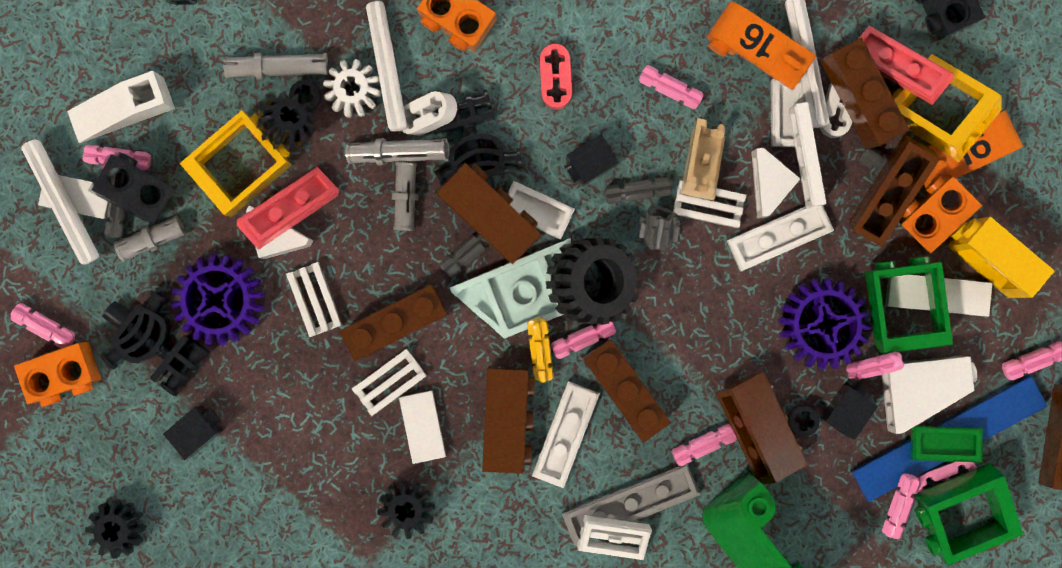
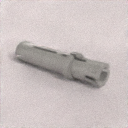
M254 53V56H224L223 62L226 63V65H223L225 78L255 77L256 80H264V76L328 75V68L326 67L328 66L327 53L263 56L262 53Z
M379 138L375 142H348L345 149L348 164L370 162L377 165H386L387 162L448 160L449 158L447 138L386 141L384 138Z

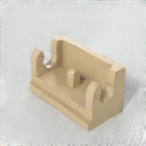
M697 118L691 132L681 194L714 201L725 142L724 125L720 124L718 129L707 128V120Z

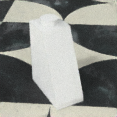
M959 355L905 361L904 367L901 370L882 374L888 431L895 434L904 433L973 392V382L977 381V370L975 364L971 362V357Z

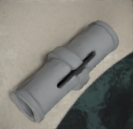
M397 162L395 163V193H392V200H395L393 230L415 231V201H419V194H415L417 163Z
M175 215L157 225L141 227L140 232L114 242L115 251L120 260L125 262L149 250L151 252L157 251L160 248L159 246L166 242L186 235L185 228L181 219Z

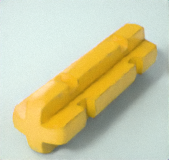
M535 317L527 323L528 334L532 335V337H529L532 364H536L533 366V374L535 380L545 383L554 377L553 366L549 365V363H552L549 336L545 335L549 333L548 323L546 319Z

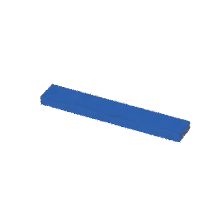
M1026 376L933 427L983 428L984 441L1048 406L1032 376ZM910 438L851 470V473L866 501L870 502L898 487L902 474L906 473L917 477L945 461L910 460Z

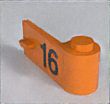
M735 2L727 4L706 36L710 41L708 47L718 55L725 57L726 54L735 55L737 53L792 91L816 58L815 54Z
M1007 110L1000 112L960 162L933 145L928 146V148L935 151L940 160L925 181V188L939 175L945 178L950 174L956 179L1024 147Z

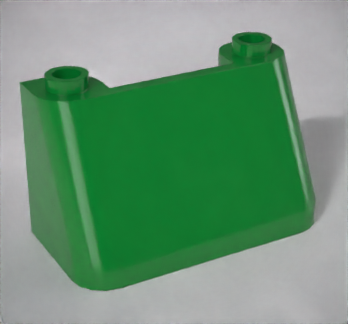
M747 472L704 508L702 521L705 527L737 568H804L798 562L790 566L761 529L773 518L776 506L771 494L750 473Z

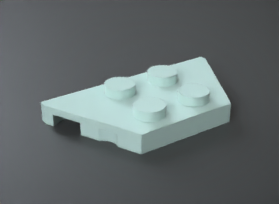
M571 238L518 259L514 264H506L450 287L451 293L458 297L504 339L527 330V323L530 319L541 317L549 321L563 314H559L555 309L558 303H551L548 295L552 294V290L546 289V281L551 280V275L546 274L548 266H554L555 264L551 260L553 255L561 253L559 248L564 244H571Z

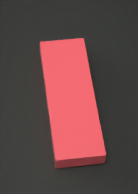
M868 26L859 37H862L882 76L931 105L935 103L954 79L953 73L871 26Z
M316 167L237 219V226L259 250L336 198L339 194V189Z

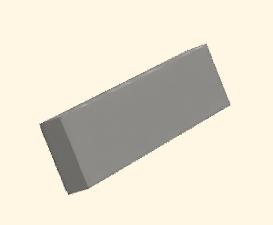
M688 464L678 465L562 512V516L575 546L578 539L581 538L580 530L581 527H584V515L634 522L700 494Z

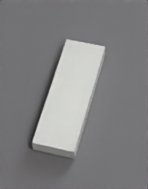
M808 102L798 103L790 108L789 116L805 205L807 208L826 204L809 104Z
M823 205L812 208L805 206L729 239L727 243L739 270L743 271L833 232L834 229Z
M919 275L889 277L885 306L930 311L926 277ZM944 278L949 313L989 317L992 283Z
M570 381L567 382L532 473L533 477L564 488L599 397V392Z

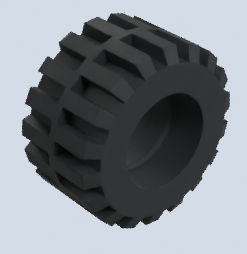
M584 238L572 240L571 244H564L560 247L561 253L554 254L551 258L555 263L554 266H548L546 274L551 275V280L546 281V289L552 290V294L548 295L551 303H558L555 308L558 313L566 314L565 318L570 321L601 325L609 324V321L616 322L622 319L621 314H628L632 309L629 303L636 302L639 296L635 294V289L640 288L641 281H636V274H640L639 266H633L632 262L636 259L632 253H625L626 246L615 244L616 240L610 238ZM592 262L598 266L602 274L601 290L593 300L587 295L584 288V275Z

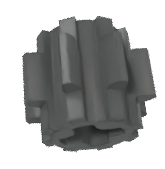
M653 207V209H648L646 216L641 215L638 237L642 238V244L652 250L665 251L667 248L671 249L672 243L678 242L681 228L679 227L680 221L677 220V214L667 208Z

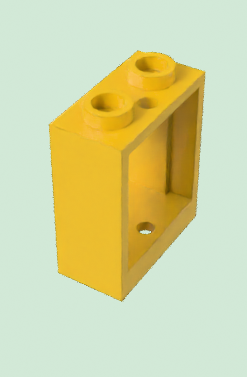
M931 54L928 58L929 60L953 73L954 79L950 84L979 101L953 134H948L908 109L917 98L913 93L899 88L893 94V98L910 129L909 131L960 162L1002 110V95Z
M241 110L180 163L225 216L233 217L292 166L286 158L290 155V152L286 151L283 144H280L277 149L273 150L271 139L262 141L261 136L264 130L256 128V122L260 118L256 113L250 116ZM247 127L276 160V163L233 199L204 164Z
M991 216L980 219L974 218L968 222L965 221L950 235L954 239L948 244V247L1008 298H1033L1055 272Z

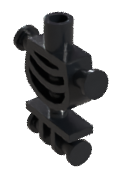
M487 89L483 90L484 94L471 97L470 93L466 94L467 101L457 104L456 121L440 127L442 134L463 129L465 136L449 150L448 159L451 167L441 172L438 169L435 170L441 186L462 163L471 159V165L475 163L489 176L485 182L494 190L496 188L493 177L505 174V166L518 165V168H522L520 148H517V152L503 153L502 143L496 136L483 133L477 134L475 125L495 120L493 111L480 115L475 113V110L488 107L489 110L492 109ZM469 109L471 117L461 119L460 111ZM480 141L491 142L498 150L482 148ZM464 145H467L468 152L455 161L456 152ZM483 155L497 157L499 162L485 161Z
M151 290L149 294L152 297L147 306L137 304L131 312L114 301L102 315L103 318L117 328L109 339L114 348L108 353L103 352L100 355L101 359L111 369H116L118 367L117 362L122 358L129 363L138 364L158 355V357L163 359V362L150 379L158 382L169 371L172 375L167 382L162 381L160 386L169 394L177 396L179 394L178 388L182 383H188L191 379L186 373L190 368L197 371L200 368L198 363L204 355L209 356L210 351L194 341L192 343V350L186 355L183 351L193 339L189 334L183 335L172 350L166 346L170 336L171 324L165 315L159 313L164 302L168 303L170 300L166 296ZM148 317H149L148 327H147V329H144V327H145L146 324H147ZM160 325L161 331L160 337L158 339L154 335L156 334L158 326ZM135 338L139 340L136 344L132 345L129 348H127L125 345L134 340ZM144 347L150 349L146 355L141 357L133 354ZM177 359L184 363L181 368L174 364Z

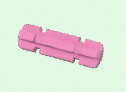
M650 65L644 67L639 77L640 83L648 87L652 85L656 87V91L678 102L680 100L684 101L683 105L691 109H696L699 106L704 95L701 91L693 87L691 89L687 88V84L666 73H663V75L659 74V70Z
M89 144L84 147L83 161L95 165L103 164L107 155L113 154L117 156L119 152L124 153L138 161L136 167L142 171H149L152 157L147 152L135 151L133 153L131 150L103 147L102 149V147Z
M19 303L12 310L10 315L13 322L20 326L27 325V330L48 342L55 341V346L62 349L73 344L75 340L74 332L65 327L60 329V324L37 311L32 313V308L25 304Z
M612 321L604 325H589L567 335V339L561 338L552 342L551 347L556 358L561 359L570 355V352L573 350L577 352L599 342V338L603 337L606 339L614 335L616 329Z
M1062 341L1048 345V348L1042 347L1018 357V360L1012 359L1004 362L1002 370L1008 380H1015L1024 376V373L1030 374L1053 365L1056 361H1062Z
M892 352L849 363L846 371L849 373L848 378L850 380L857 381L901 370L904 367V362L900 353Z
M723 425L717 428L718 431L715 433L710 431L689 441V445L685 446L682 444L673 448L672 455L679 466H683L691 462V458L695 457L698 459L720 449L722 444L726 446L735 442L737 438L731 425Z
M904 473L900 477L898 487L901 488L895 491L887 514L890 516V519L886 518L882 528V532L887 537L894 539L902 537L905 526L902 524L907 523L916 498L913 496V493H918L921 480L914 475Z

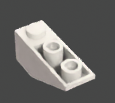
M150 71L122 81L67 112L78 142L83 143L175 109L164 77L154 71Z

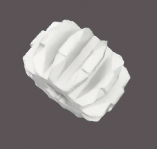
M355 59L352 68L349 69L347 62L343 60L340 62L343 71L338 73L334 68L329 70V73L335 80H324L323 85L326 88L333 89L327 92L324 97L327 101L336 100L332 106L335 112H339L344 108V115L351 118L353 110L356 108L358 115L363 117L365 116L364 104H367L371 109L376 107L370 96L381 97L382 92L380 90L371 88L380 83L379 77H370L373 72V68L370 65L365 66L361 70V62ZM352 81H355L360 88L358 93L354 91V96H350L345 89L347 84L352 86L350 83Z

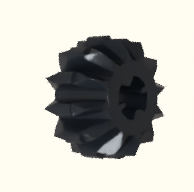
M285 91L280 93L278 98L271 95L266 99L265 104L261 105L258 109L257 114L260 118L256 122V128L264 130L261 136L262 141L268 139L274 141L273 150L277 149L280 144L284 145L287 152L292 151L295 145L301 148L306 144L307 138H311L315 132V128L312 125L316 121V115L308 113L310 103L301 104L298 102L300 100L299 94L294 95L292 99H289Z
M402 480L400 491L395 485L391 484L388 487V492L391 496L382 494L379 498V501L387 507L379 508L377 515L388 516L381 524L383 528H388L391 524L395 525L392 531V536L397 537L401 529H404L406 539H411L413 534L412 527L417 533L423 534L425 527L422 522L426 524H432L434 518L426 512L435 510L436 505L432 502L424 503L431 496L430 490L424 491L421 495L417 493L421 486L420 482H416L412 490H408L407 480ZM406 502H410L413 505L411 510H415V514L410 512L407 517L401 515L402 508L398 509V505L403 506Z
M115 499L111 505L106 502L98 506L99 512H93L89 515L88 518L94 525L86 527L85 532L94 534L95 538L91 539L88 545L94 546L99 544L98 555L103 556L109 551L111 557L117 559L121 553L127 556L133 553V545L139 546L142 544L143 538L138 533L144 532L147 526L137 524V520L143 517L142 512H137L134 515L131 514L134 503L129 502L122 506L120 499ZM118 524L121 530L114 534L111 528Z

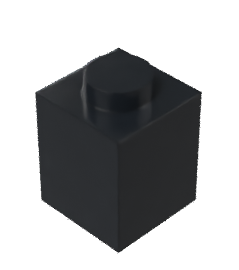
M600 134L567 154L566 160L568 164L564 165V168L573 183L580 181L584 187L618 166L619 161L603 135Z
M856 384L853 388L842 385L820 419L846 437L855 440L878 406L870 401L872 395Z
M200 405L190 410L165 431L163 435L181 457L186 460L204 448L223 432V429L219 426L221 419L210 407L205 409Z

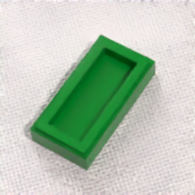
M914 426L911 428L910 460L983 463V428Z

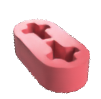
M551 44L546 46L540 55L541 95L547 107L558 110L567 106L571 100V64L567 49L560 44ZM551 52H558V57L565 60V62L559 63V74H552V64L545 62V59L551 57ZM553 80H559L560 90L566 91L567 94L561 96L560 102H554L552 96H547V92L553 90Z

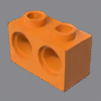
M422 0L417 7L418 14L422 17L420 23L434 33H437L440 29L449 35L448 42L462 52H465L468 48L475 53L497 20L496 13L478 0ZM438 1H446L451 7L446 14L437 15L432 11L434 4ZM472 19L479 24L476 32L465 34L460 30V26L465 20Z
M950 174L945 178L941 175L936 177L926 187L925 190L928 193L919 202L914 199L899 221L930 254L982 207ZM949 190H955L959 196L957 204L951 208H944L941 203L943 194ZM924 214L931 215L933 218L932 227L924 232L918 231L915 227L917 218Z
M89 342L76 343L14 365L27 405L40 402L41 408L62 401L60 395L72 391L73 396H77L94 390L92 383L102 380ZM74 361L81 366L82 370L81 376L78 379H75L70 372V367ZM42 373L46 374L49 379V386L46 390H43L39 385V377Z

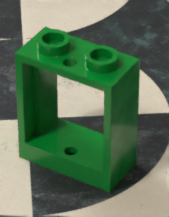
M930 256L908 259L909 266L896 267V261L875 263V270L865 271L876 352L886 354L953 345L942 262L930 263ZM925 273L933 331L887 337L880 279Z
M990 463L915 494L919 506L915 508L916 516L922 527H926L929 535L925 537V543L932 556L938 555L947 566L1023 535L1006 478ZM985 492L995 522L948 541L938 511Z

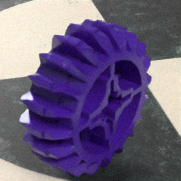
M210 254L209 265L204 258H197L198 270L192 265H187L185 270L189 274V278L183 275H178L177 281L183 284V288L172 289L173 294L181 295L180 301L171 303L173 308H182V312L175 315L176 321L187 319L182 330L189 332L195 328L193 339L200 340L205 334V344L212 345L215 342L216 336L219 345H227L228 335L233 342L240 341L238 329L243 334L249 335L252 331L246 322L258 324L260 321L258 317L252 315L253 310L264 311L263 305L255 304V298H264L265 293L254 292L253 289L262 283L261 280L253 279L249 281L248 279L253 275L254 269L248 267L241 272L244 261L237 259L231 266L232 259L230 255H224L220 262L217 254ZM222 271L231 275L234 279L217 287L213 282H209L205 276ZM198 285L197 289L202 294V303L196 309V312L193 297ZM241 287L244 302L241 313L238 314L233 300ZM214 293L224 295V299H222L224 301L223 306H213L212 300H216L212 298ZM218 312L232 323L223 328H215L209 326L203 320Z
M830 278L823 280L822 287L817 279L810 280V291L804 284L799 285L797 288L801 297L793 293L787 296L794 304L793 307L789 305L781 306L783 312L790 313L789 318L778 319L779 324L788 325V330L779 332V336L781 338L791 336L792 339L784 345L785 349L792 350L797 347L798 349L795 351L793 358L799 361L806 355L805 366L812 367L817 359V367L820 370L826 369L828 361L833 369H838L840 366L839 357L844 363H851L852 358L849 351L860 355L862 350L856 345L857 342L868 343L869 338L861 335L862 330H871L872 328L871 324L862 323V318L869 317L871 314L868 310L859 311V307L865 303L864 298H858L853 301L856 289L849 288L843 293L845 283L838 281L833 288ZM823 296H829L838 300L845 307L847 313L834 314L830 310L829 304H825ZM813 300V315L811 319L799 325L800 315L804 307ZM824 314V319L839 320L826 327V334H824L825 329L810 328L823 322ZM850 323L846 339L836 348L838 330ZM815 333L819 337L821 344H824L826 352H818L809 347L801 335Z

